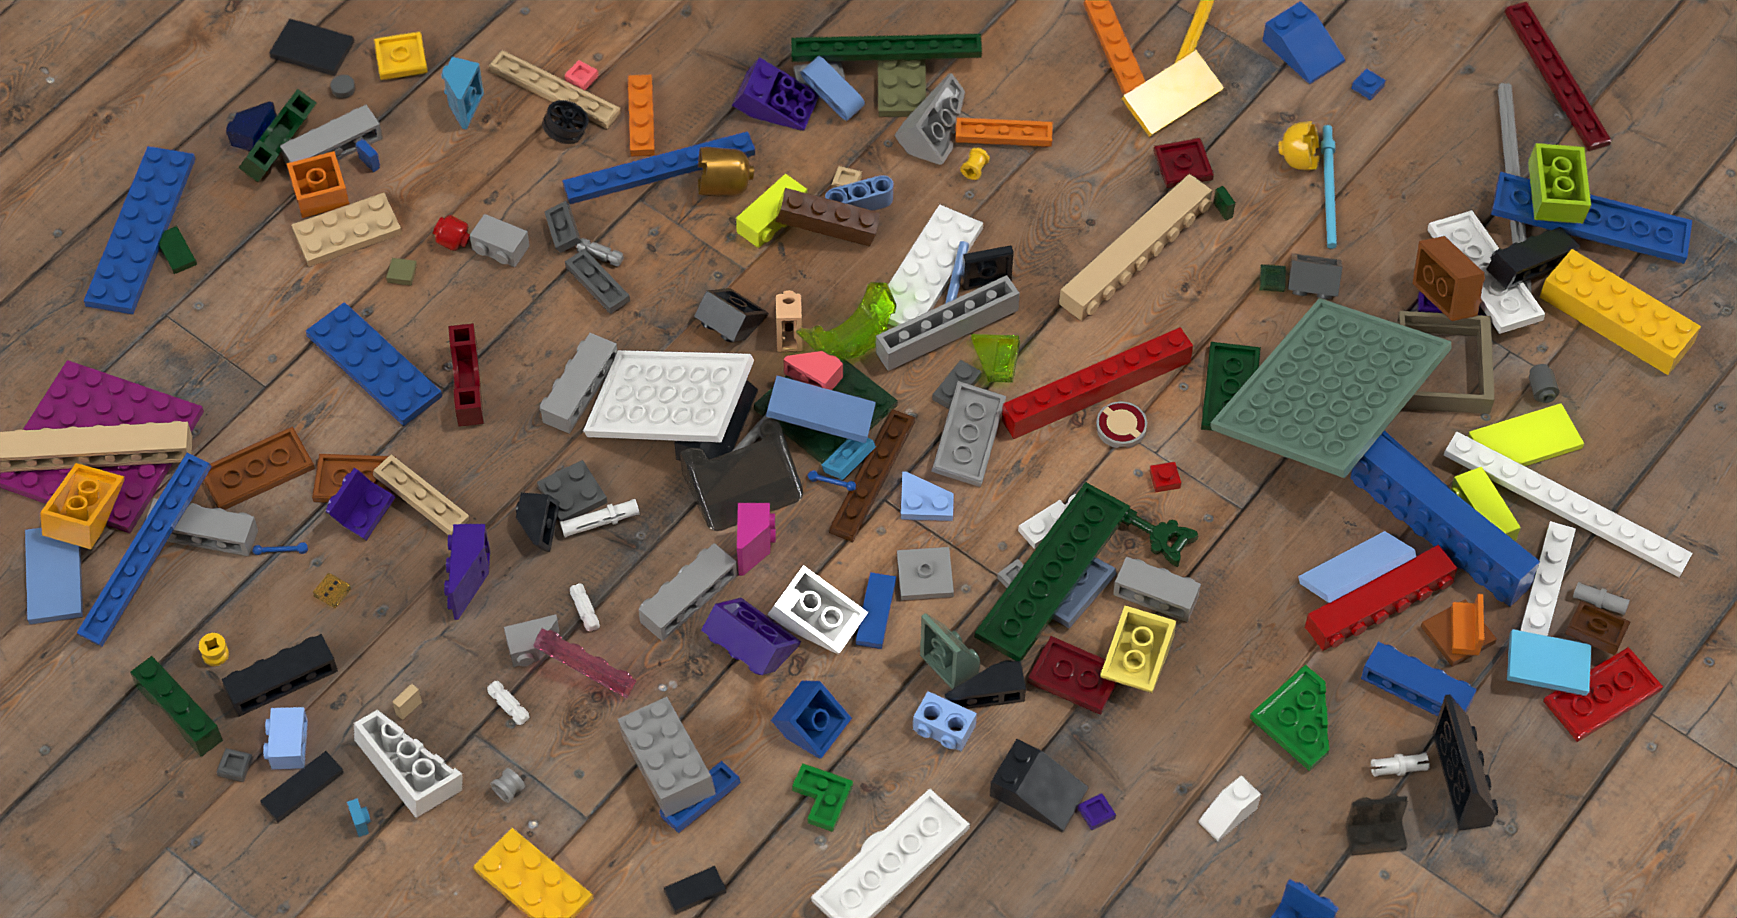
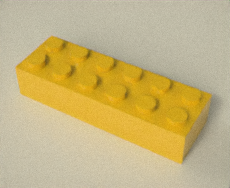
M1573 249L1570 250L1546 278L1540 294L1541 299L1666 375L1671 373L1693 346L1701 328L1697 323Z

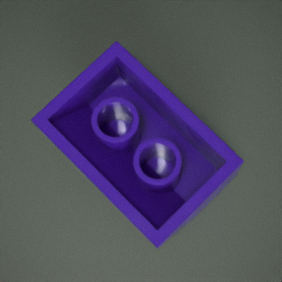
M741 597L716 603L701 631L708 635V639L711 642L723 646L728 650L730 656L742 660L753 673L758 675L775 672L801 644L799 639Z

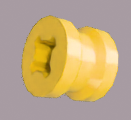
M209 633L199 641V650L203 661L207 665L215 667L226 662L229 650L222 635Z

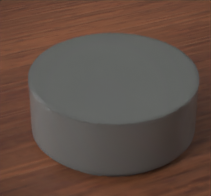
M348 75L336 76L330 84L333 95L341 99L352 96L356 89L353 78Z

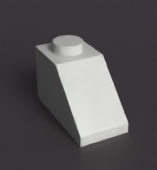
M1241 775L1219 794L1200 818L1199 824L1219 841L1257 810L1261 794Z

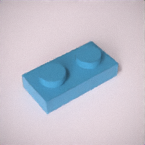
M868 437L866 443L847 439L821 465L824 472L843 480L876 447L874 441Z

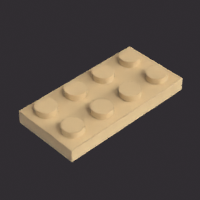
M385 193L292 224L293 232L309 267L402 234L400 225Z

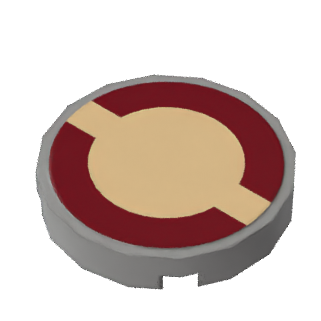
M1119 401L1110 403L1101 409L1097 416L1096 427L1098 436L1104 443L1114 448H1119V446L1131 448L1139 444L1145 437L1148 422L1144 412L1138 406L1129 402Z

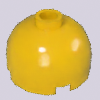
M1312 121L1295 123L1288 127L1283 135V141H1279V154L1284 155L1285 161L1291 167L1298 170H1314L1318 167L1319 156L1314 157L1316 148H1319L1315 124H1312Z

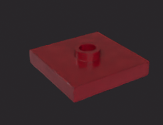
M1201 138L1154 146L1153 152L1166 189L1175 187L1189 174L1200 182L1213 180L1214 173Z

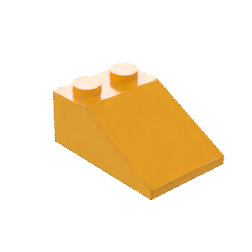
M75 463L40 512L42 536L92 549L103 533L124 483V476Z

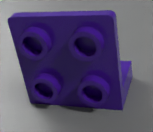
M354 468L351 473L344 477L342 486L337 494L333 495L328 501L325 512L343 527L367 541L396 497L370 481L363 473Z

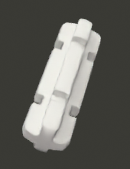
M578 583L570 587V594L575 601L576 608L586 630L592 632L600 627L599 620L594 613L595 611L588 595L585 593L584 586Z
M494 681L487 687L490 696L493 699H497L496 702L509 716H513L512 719L518 725L528 721L530 718L529 712L524 707H520V703L508 690L503 689L504 686L499 681Z

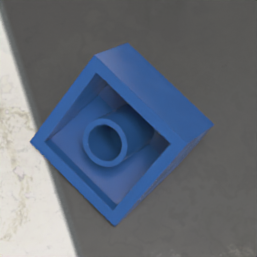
M801 681L771 719V722L786 739L817 758H822L852 717L821 681Z

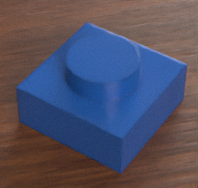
M1366 68L1352 83L1351 89L1372 100L1385 86L1386 80Z

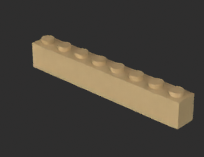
M1192 175L1186 176L1060 290L1059 305L1081 321L1088 315H1093L1104 300H1109L1114 295L1117 288L1121 285H1126L1137 270L1141 271L1146 266L1150 258L1158 256L1169 241L1173 242L1178 237L1183 228L1190 227L1201 212L1205 213L1211 206L1212 190Z
M173 421L171 423L149 422L137 425L120 424L118 426L96 425L93 427H68L63 429H19L0 432V472L69 469L75 463L89 467L179 463L183 460L186 453L191 454L192 433L188 422Z

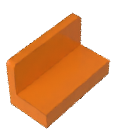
M1477 594L1475 603H1452V654H1480L1484 642L1483 594Z

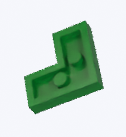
M802 763L792 785V791L816 799L808 816V824L834 832L853 788V780Z

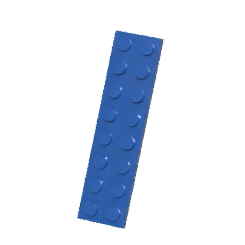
M147 146L84 298L86 307L134 314L159 252V242L162 234L170 225L196 160L193 153Z
M1504 172L1499 173L1491 215L1549 230L1561 227L1568 235L1682 264L1687 259L1692 220L1591 194V207L1583 224L1534 220L1530 179Z

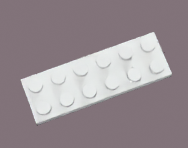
M939 204L872 309V317L896 327L931 311L951 280L960 241L969 243V252L983 229V222Z
M1473 211L1429 223L1427 230L1433 238L1446 236L1485 273L1480 307L1487 316H1491V322L1499 334L1544 320V311L1524 283L1505 289L1486 270L1491 261V255L1499 248Z
M929 789L812 895L811 901L829 918H873L968 831L970 824Z

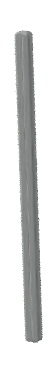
M1501 83L1498 88L1505 171L1508 174L1520 176L1512 86L1510 83ZM1510 220L1512 244L1525 241V223ZM1531 280L1523 282L1532 294Z

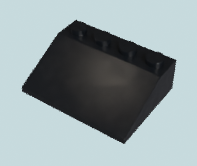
M1445 695L1432 734L1459 831L1490 827L1495 816L1498 815L1497 801L1492 799L1490 794L1491 780L1489 775L1484 773L1483 752L1478 750L1476 745V728L1471 726L1468 715L1452 695Z

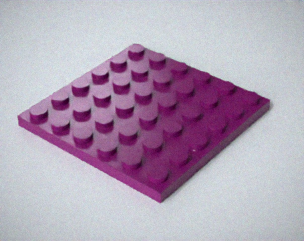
M67 360L23 430L181 421L188 422L192 433L204 410L200 405ZM173 463L92 467L124 476V483L106 525L131 533ZM72 468L0 472V488L47 504Z

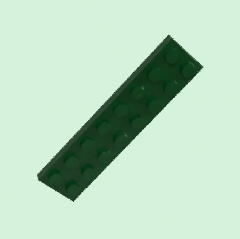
M1085 482L977 628L974 638L1015 661H1022L1128 515L1130 506Z

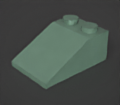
M923 614L921 616L920 656L951 689L977 675L980 669L978 654L963 644L960 635L956 631H951L945 624L930 615Z

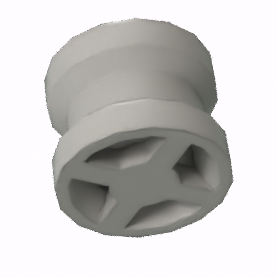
M506 768L499 779H494L490 783L494 792L507 803L514 799L516 792H521L525 788L522 779L510 768Z

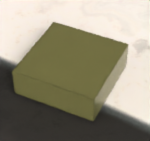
M392 258L386 277L387 283L412 286L417 262L414 260Z

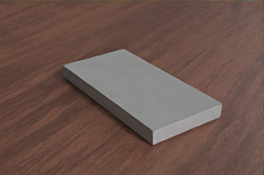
M960 381L957 382L931 472L981 487L1006 396Z

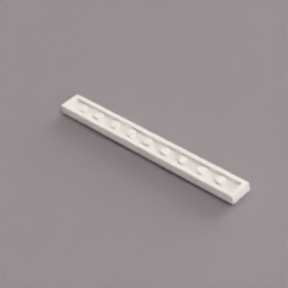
M1459 432L1455 433L1444 452V456L1471 470L1482 466L1490 480L1677 577H1680L1692 555L1686 549Z

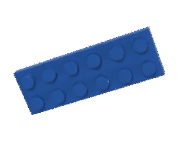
M345 302L305 330L307 337L402 426H405L443 397L442 391Z

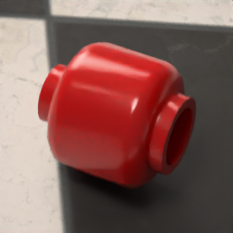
M447 215L445 218L440 217L432 233L435 235L436 243L451 251L458 250L460 246L465 248L470 240V234L468 233L469 225L453 215Z

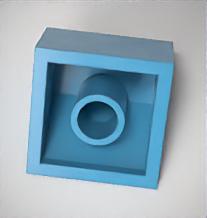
M452 57L449 64L445 65L442 70V79L445 82L444 93L447 95L448 105L462 129L467 130L484 95L479 63Z

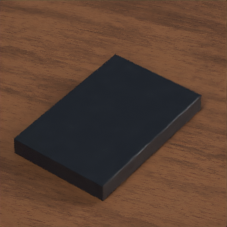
M289 18L269 54L270 58L335 76L355 41L353 36Z

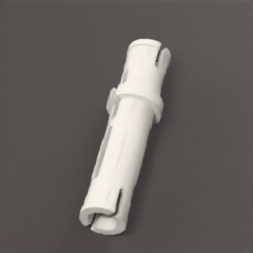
M632 499L614 506L609 504L607 508L560 521V525L566 538L567 536L609 523L613 525L618 524L619 520L640 515L636 500Z

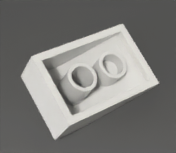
M803 565L767 615L787 630L839 654L868 612Z

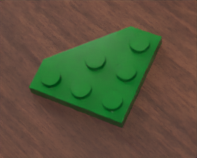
M1305 664L1251 712L1249 719L1309 772L1329 753L1328 716L1325 695L1326 681Z

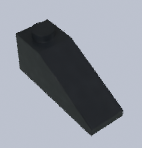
M1004 660L993 664L947 692L945 699L966 709L1025 702L1026 686L1021 661Z

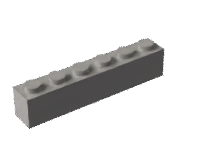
M1006 275L877 335L876 354L886 369L890 371L1018 311L1020 293Z

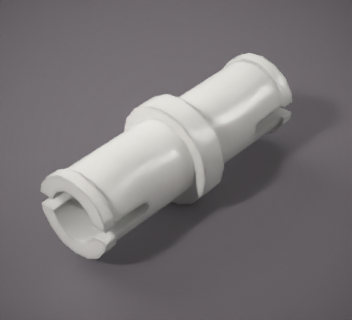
M1426 753L1409 756L1396 754L1392 758L1372 759L1371 767L1382 766V768L1371 769L1374 777L1389 774L1404 776L1406 772L1427 771L1429 763L1418 764V762L1429 760Z

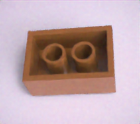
M1446 236L1419 241L1412 284L1451 321L1478 316L1485 273Z

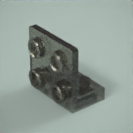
M1388 795L1382 799L1372 800L1365 797L1352 802L1345 824L1351 856L1405 851L1408 845L1402 823L1408 804L1407 796Z

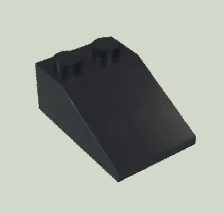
M1016 739L991 780L990 797L1063 833L1078 808V804H1080L1086 794L1088 786L1043 751Z

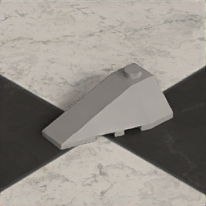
M952 73L948 74L909 115L894 135L908 154L939 165L944 163L952 151L954 143L951 142L952 134L956 132L955 120L957 114L961 112L965 94L964 89Z

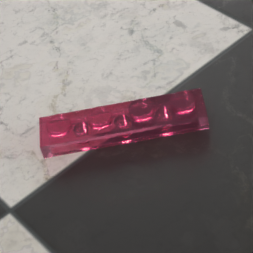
M542 628L536 637L533 647L626 699L630 695L637 680L633 679L628 672L613 668L605 659L586 653L580 645L568 643L552 630L547 631Z

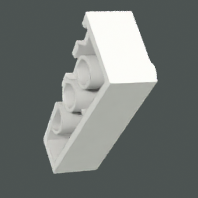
M378 710L354 723L355 742L416 818L462 791L461 772L455 768H450L441 757L430 753L423 747L421 742L416 738L414 740L410 738L401 727Z

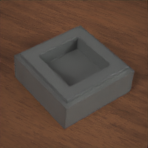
M226 748L216 771L217 775L244 782L253 760L252 754Z

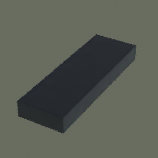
M325 751L260 800V803L274 820L279 823L341 776L344 771L330 754Z

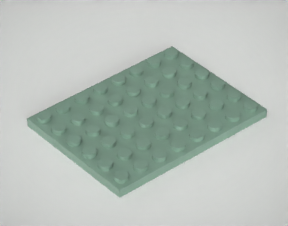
M1319 298L1213 419L1211 429L1345 478L1452 349L1451 341Z

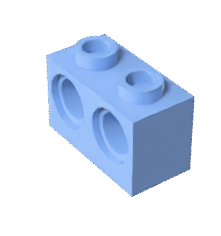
M927 692L913 717V730L924 738H932L939 741L948 749H957L962 752L976 726L977 713L931 692ZM928 716H934V717H936L937 719H935V720H928V719H926V717H928ZM958 727L962 730L952 731L950 728Z

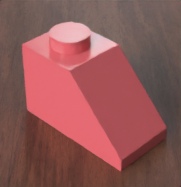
M823 351L789 355L783 359L784 374L799 382L833 390L843 378V363L837 357L828 355Z

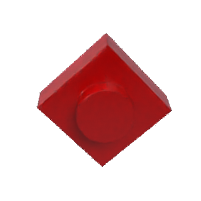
M1175 462L1150 466L1149 472L1155 493L1181 488V480Z

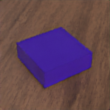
M1102 793L1078 804V810L1091 830L1116 819L1115 812Z

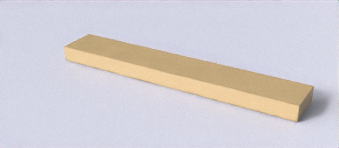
M503 50L489 65L490 72L551 102L568 100L576 103L587 113L590 121L606 129L621 114L619 107Z

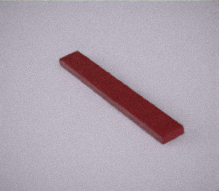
M1528 2L1506 7L1505 15L1588 152L1610 146L1612 141Z

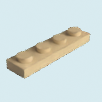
M390 455L373 470L375 478L446 534H453V524H466L469 521L467 513L393 455Z

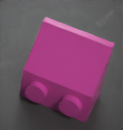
M738 503V574L745 575L771 553V543H776L775 513H770V503Z

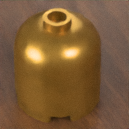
M701 147L699 149L698 167L703 168L701 178H698L699 195H740L746 190L748 181L754 178V166H749L748 157L744 152L737 149Z

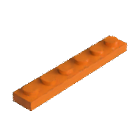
M1084 0L1083 5L1123 95H1126L1146 82L1110 1Z

